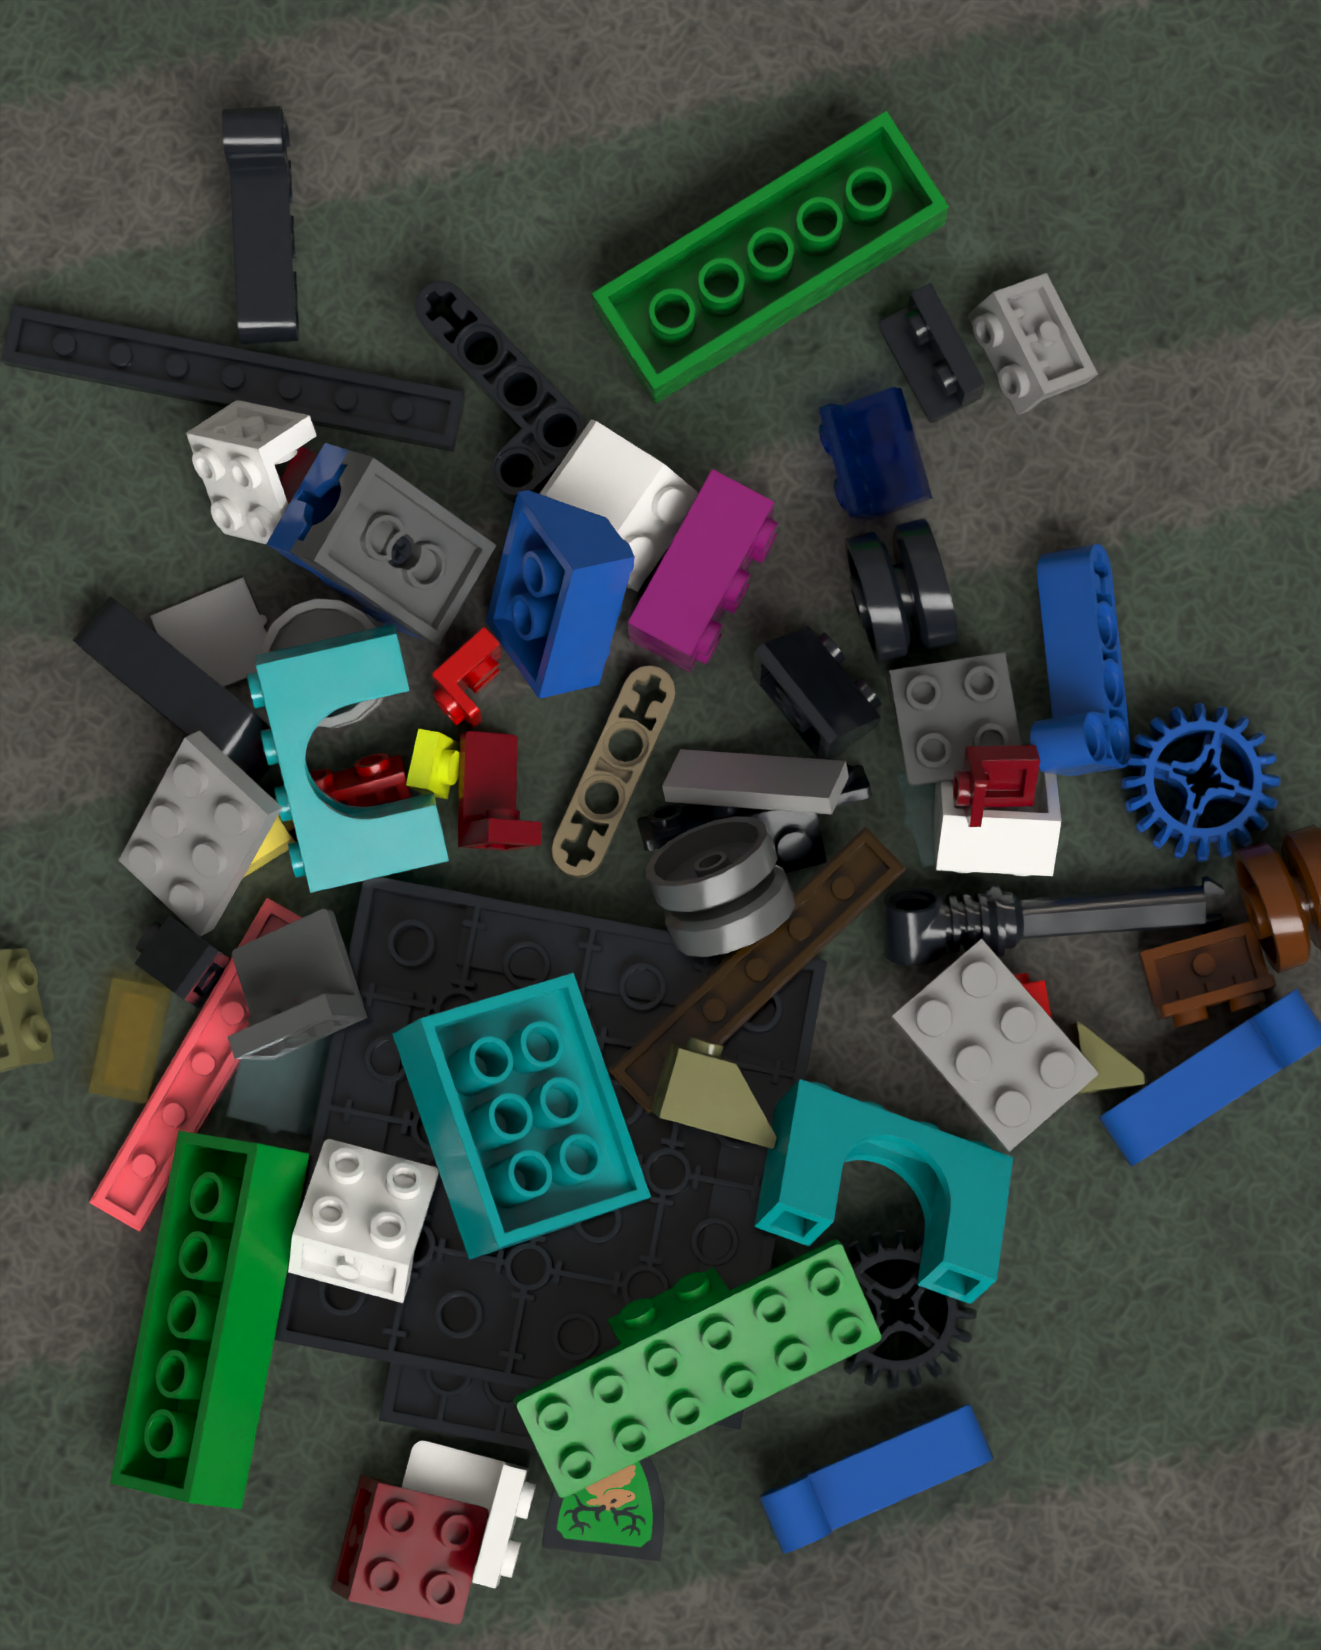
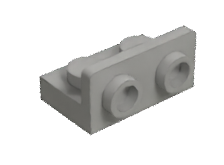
M1047 273L994 291L968 315L973 326L974 336L980 346L984 348L999 378L1002 392L1009 398L1016 413L1019 415L1030 411L1042 400L1084 385L1098 375Z

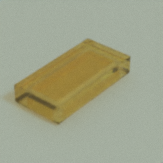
M112 978L89 1093L147 1104L151 1095L172 991L170 989Z

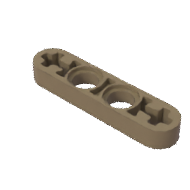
M639 667L631 672L626 679L556 833L552 845L553 860L558 869L569 877H588L595 873L603 863L673 708L676 696L674 682L670 675L659 667ZM653 678L660 681L659 692L666 697L662 703L652 701L644 716L645 720L656 721L653 729L649 731L637 720L619 717L624 708H627L635 715L640 703V695L633 691L637 683L647 685L650 679ZM629 730L635 732L643 742L642 752L633 761H618L610 753L609 743L617 732ZM602 782L612 785L619 793V802L616 808L604 815L593 813L585 803L586 793L589 788L596 783ZM576 813H579L592 824L609 827L604 836H600L593 829L588 840V849L595 853L591 861L581 859L577 867L567 864L569 855L562 849V846L566 841L575 843L579 839L584 827L582 824L572 823Z

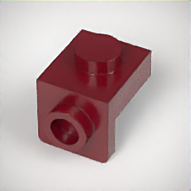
M1036 745L966 746L963 770L954 771L952 789L955 806H963L968 827H981L984 807H1025L1034 805L1040 764Z

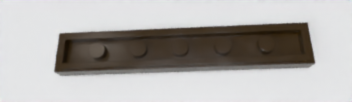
M865 826L794 893L796 905L790 917L782 925L757 942L733 951L610 1067L608 1072L650 1114L670 1042L686 1046L689 1036L723 1045L906 871V868Z

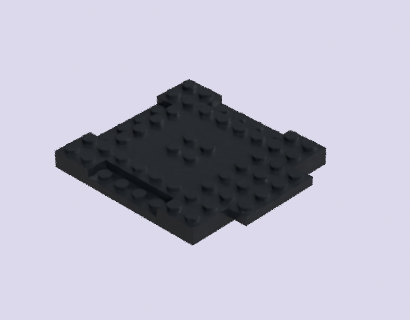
M383 877L364 880L348 958L368 1018L334 1032L332 1035L298 1217L323 1143L327 1139L433 1166L438 1169L392 1035L396 1031L423 1017L574 973L608 1071L610 1067L732 952L708 957L688 956L675 948L669 931ZM812 959L723 1044L721 1056L727 1057L737 1064L771 1128L775 1105L799 1079L805 1081L827 966V961ZM608 1072L649 1189L650 1198L469 1260L440 1173H438L435 1189L414 1251L410 1283L404 1302L401 1303L289 1273L287 1270L274 1340L390 1362L379 1421L537 1451L514 1403L515 1397L619 1346L607 1320L620 1314L626 1305L638 1299H650L674 1287L676 1282L685 1275L693 1272H705L713 1267L729 1290L770 1271L776 1234L754 1227L768 1147L662 1119L653 1112L648 1114ZM744 1409L714 1423V1425L740 1429Z

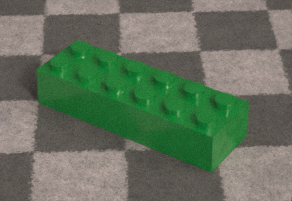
M885 111L593 292V309L653 403L657 404L945 225L949 205L888 112Z
M178 1131L110 1484L186 1503L242 1509L289 1265L292 1234L298 1218L310 1154L259 1143Z

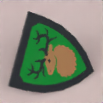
M650 1456L565 1498L559 1497L555 1487H553L545 1516L541 1547L660 1561L664 1537L665 1501L658 1473Z

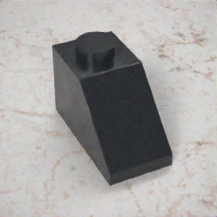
M168 916L163 925L155 921L145 931L136 946V950L141 955L134 964L179 997L198 1008L217 983L231 959Z

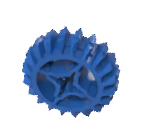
M1196 703L1193 706L1191 722H1187L1185 714L1180 707L1172 708L1169 712L1171 729L1163 720L1155 717L1150 721L1149 727L1157 740L1155 741L1141 733L1133 740V744L1145 754V757L1128 754L1125 758V761L1128 760L1127 768L1139 772V776L1123 778L1121 780V789L1126 791L1139 790L1140 796L1132 798L1125 803V810L1129 813L1145 809L1147 816L1143 817L1135 825V829L1142 833L1154 823L1161 830L1152 842V846L1156 849H1160L1167 842L1169 836L1177 839L1173 849V857L1177 859L1184 857L1189 843L1195 844V857L1198 862H1205L1208 859L1210 852L1209 843H1214L1217 854L1221 858L1229 857L1232 853L1229 837L1231 836L1242 848L1249 846L1252 843V838L1244 825L1246 824L1252 829L1262 832L1268 826V821L1256 809L1273 811L1277 807L1278 800L1273 796L1262 793V789L1278 787L1281 783L1280 776L1262 774L1261 769L1269 767L1276 762V755L1272 752L1257 756L1254 749L1258 748L1266 740V737L1262 732H1258L1247 741L1241 735L1249 723V719L1245 716H1241L1232 728L1224 725L1228 716V709L1226 707H1218L1213 715L1212 722L1206 721V709L1203 703ZM1189 737H1205L1195 761L1181 763L1173 760L1169 764L1157 760L1160 753L1166 747L1178 740ZM1221 744L1227 746L1240 760L1246 774L1247 787L1239 785V780L1227 776L1221 769L1219 763L1222 750L1220 748ZM1208 756L1209 759L1205 771L1209 772L1211 777L1207 781L1214 780L1215 788H1208L1196 801L1193 809L1196 794L1190 788L1194 784L1187 785L1186 776L1193 777L1206 762ZM1154 778L1163 780L1164 785L1174 788L1179 793L1182 800L1180 821L1169 815L1159 802L1154 787ZM1216 801L1228 804L1231 801L1243 805L1236 818L1224 825L1214 828H1196L1199 817L1203 814L1207 803Z

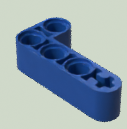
M1099 543L1042 554L1038 560L1037 578L1052 718L1036 721L1031 728L1030 745H1036L1040 758L1039 769L1049 774L1076 776L1127 767L1128 760L1125 761V758L1128 754H1131V741L1113 575L1108 554Z
M1295 989L1098 1118L1132 1167L1273 1074L1321 1045V1023L1299 990Z
M971 1404L953 1409L898 1433V1436L892 1439L882 1440L843 1457V1460L832 1465L829 1463L790 1480L784 1486L777 1489L774 1487L758 1495L782 1554L811 1544L831 1534L834 1529L993 1460L994 1456Z

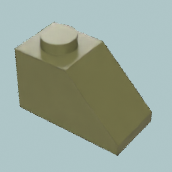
M689 1036L686 1046L670 1042L651 1111L662 1119L774 1149L777 1137L737 1064L727 1057L721 1056L724 1046Z

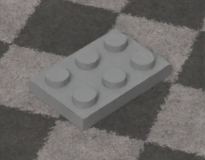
M199 730L184 738L118 861L191 930L201 937L214 930L282 807Z
M982 939L891 1017L1007 1152H1010L1099 1074Z

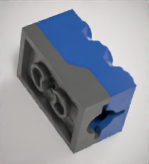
M327 443L323 445L266 543L293 563L315 574L321 579V582L337 593L359 604L362 610L384 625L395 624L396 631L438 646L496 547V544L374 457Z

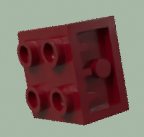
M360 1474L331 1591L352 1602L455 1625L461 1623L489 1514L488 1509L476 1504L398 1487L385 1480Z

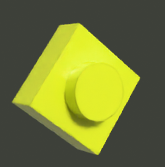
M418 729L406 786L423 795L434 792L436 798L448 800L450 786L454 785L459 777L460 752L458 749L460 743L440 732Z

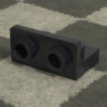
M929 283L911 292L908 307L882 319L879 322V331L927 420L930 423H935L980 400L985 382L933 285Z

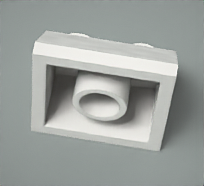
M592 419L540 492L541 495L601 515L610 521L621 538L629 543L635 556L634 568L630 573L627 588L637 592L672 543L699 494L665 464Z
M1039 769L1033 806L984 807L981 827H968L963 806H955L952 789L953 780L935 783L933 837L936 870L955 871L958 873H1001L1016 876H1053L1061 827L1056 774L1044 773Z

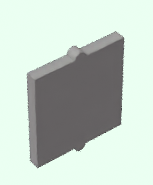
M244 577L150 616L158 635L224 688L247 679V674L257 672L256 655L260 654L261 644L267 634L264 626L267 625L268 619L265 615H259Z

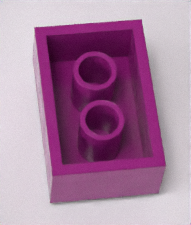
M712 469L628 621L630 641L689 673L692 672L697 661L707 665L723 636L720 633L723 625L718 623L726 610L735 614L749 590L750 583L748 581L751 574L747 570L752 560L763 564L778 536L776 529L779 523L773 520L775 502Z

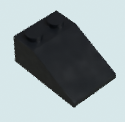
M806 626L765 642L755 649L753 678L818 759L834 760L879 725L881 716L877 713L876 709L882 704L875 692L861 677L853 682L839 664L846 659L835 642L825 632L817 637L810 627Z

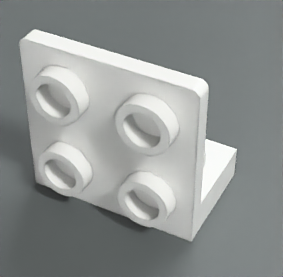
M236 400L188 431L186 435L193 451L192 461L194 468L205 484L212 504L211 514L217 526L224 534L266 544L288 507L275 465L292 459L297 454L299 447L317 435L310 415Z
M332 1139L325 1140L292 1234L288 1272L403 1303L410 1283L414 1251L438 1179V1169L433 1166Z

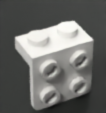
M419 1441L414 1444L402 1488L487 1508L489 1514L472 1582L496 1588L499 1585L501 1575L512 1578L521 1543L511 1540L517 1517L528 1518L536 1489V1484L526 1482L529 1468L429 1441Z

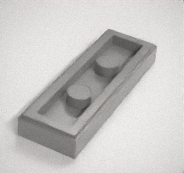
M680 749L662 787L666 802L832 814L849 776L846 761Z

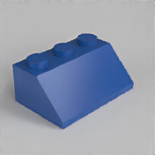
M525 490L517 493L486 623L536 696L540 699L600 684L605 662L610 654V645L617 619L622 611V602L629 576L634 568L635 556L629 543L621 538L606 517L530 490Z

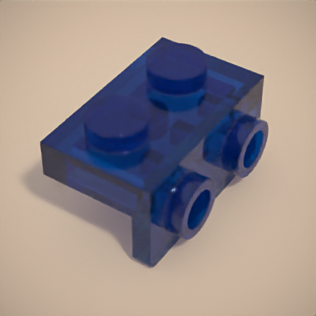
M891 387L845 405L829 403L819 407L823 422L819 425L820 440L825 451L832 456L838 476L834 481L835 494L841 507L848 512L850 517L871 520L933 498L902 388Z

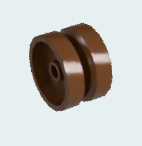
M1314 824L1285 834L1281 846L1282 859L1278 852L1264 841L1236 850L1234 853L1235 872L1249 921L1259 939L1266 959L1272 969L1278 974L1307 963L1311 951L1310 939L1315 947L1321 950V829Z

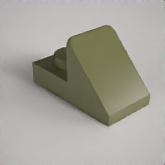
M1079 1021L1072 1024L1076 1048L1099 1073L1075 1095L1135 1088L1145 1084L1143 1071Z

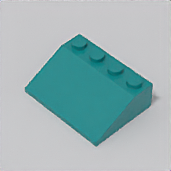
M574 973L420 1018L392 1034L469 1260L651 1197Z

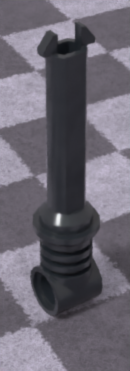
M1204 876L1202 877V885L1018 898L1010 890L1001 891L998 884H990L984 892H976L974 900L971 899L969 893H962L959 901H957L955 894L946 895L945 902L942 901L938 893L929 889L916 887L901 888L889 892L883 900L884 956L896 964L919 966L937 961L945 953L946 946L949 947L951 953H958L960 946L963 945L965 952H967L981 939L997 957L1004 956L1005 949H1013L1022 939L1195 926H1201L1202 933L1206 934L1222 925L1224 918L1222 914L1206 915L1205 896L1224 895V888L1210 877Z

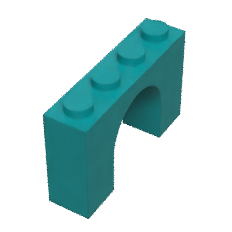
M395 624L256 655L257 672L247 674L255 709L266 706L271 729L262 730L261 737L268 765L279 763L284 785L274 787L277 803L282 807L280 811L281 820L284 822L293 819L298 839L296 842L288 843L295 877L306 876L311 893L449 861L434 792L370 807L346 805L331 798L319 788L306 764L305 754L309 739L317 725L330 713L350 704L410 691Z
M799 1079L775 1105L772 1130L777 1138L774 1149L768 1148L754 1227L810 1246L834 1222L844 1162L854 1160L871 1161L886 1166L901 1176L915 1192L921 1204L925 1219V1234L917 1282L918 1286L971 1304L997 1281L1014 1157L992 1150L989 1145L983 1142L968 1141L943 1132L931 1123L913 1121L886 1111L883 1106L877 1103L862 1102L834 1092L829 1086L818 1082H807Z

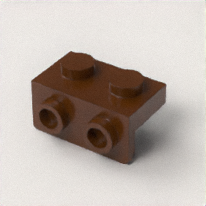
M1250 922L1138 953L1156 1019L1160 1021L1172 1017L1174 1027L1208 1019L1209 1016L1206 1008L1229 1002L1231 1012L1265 1003L1263 992L1277 986L1274 975L1268 974L1259 939Z

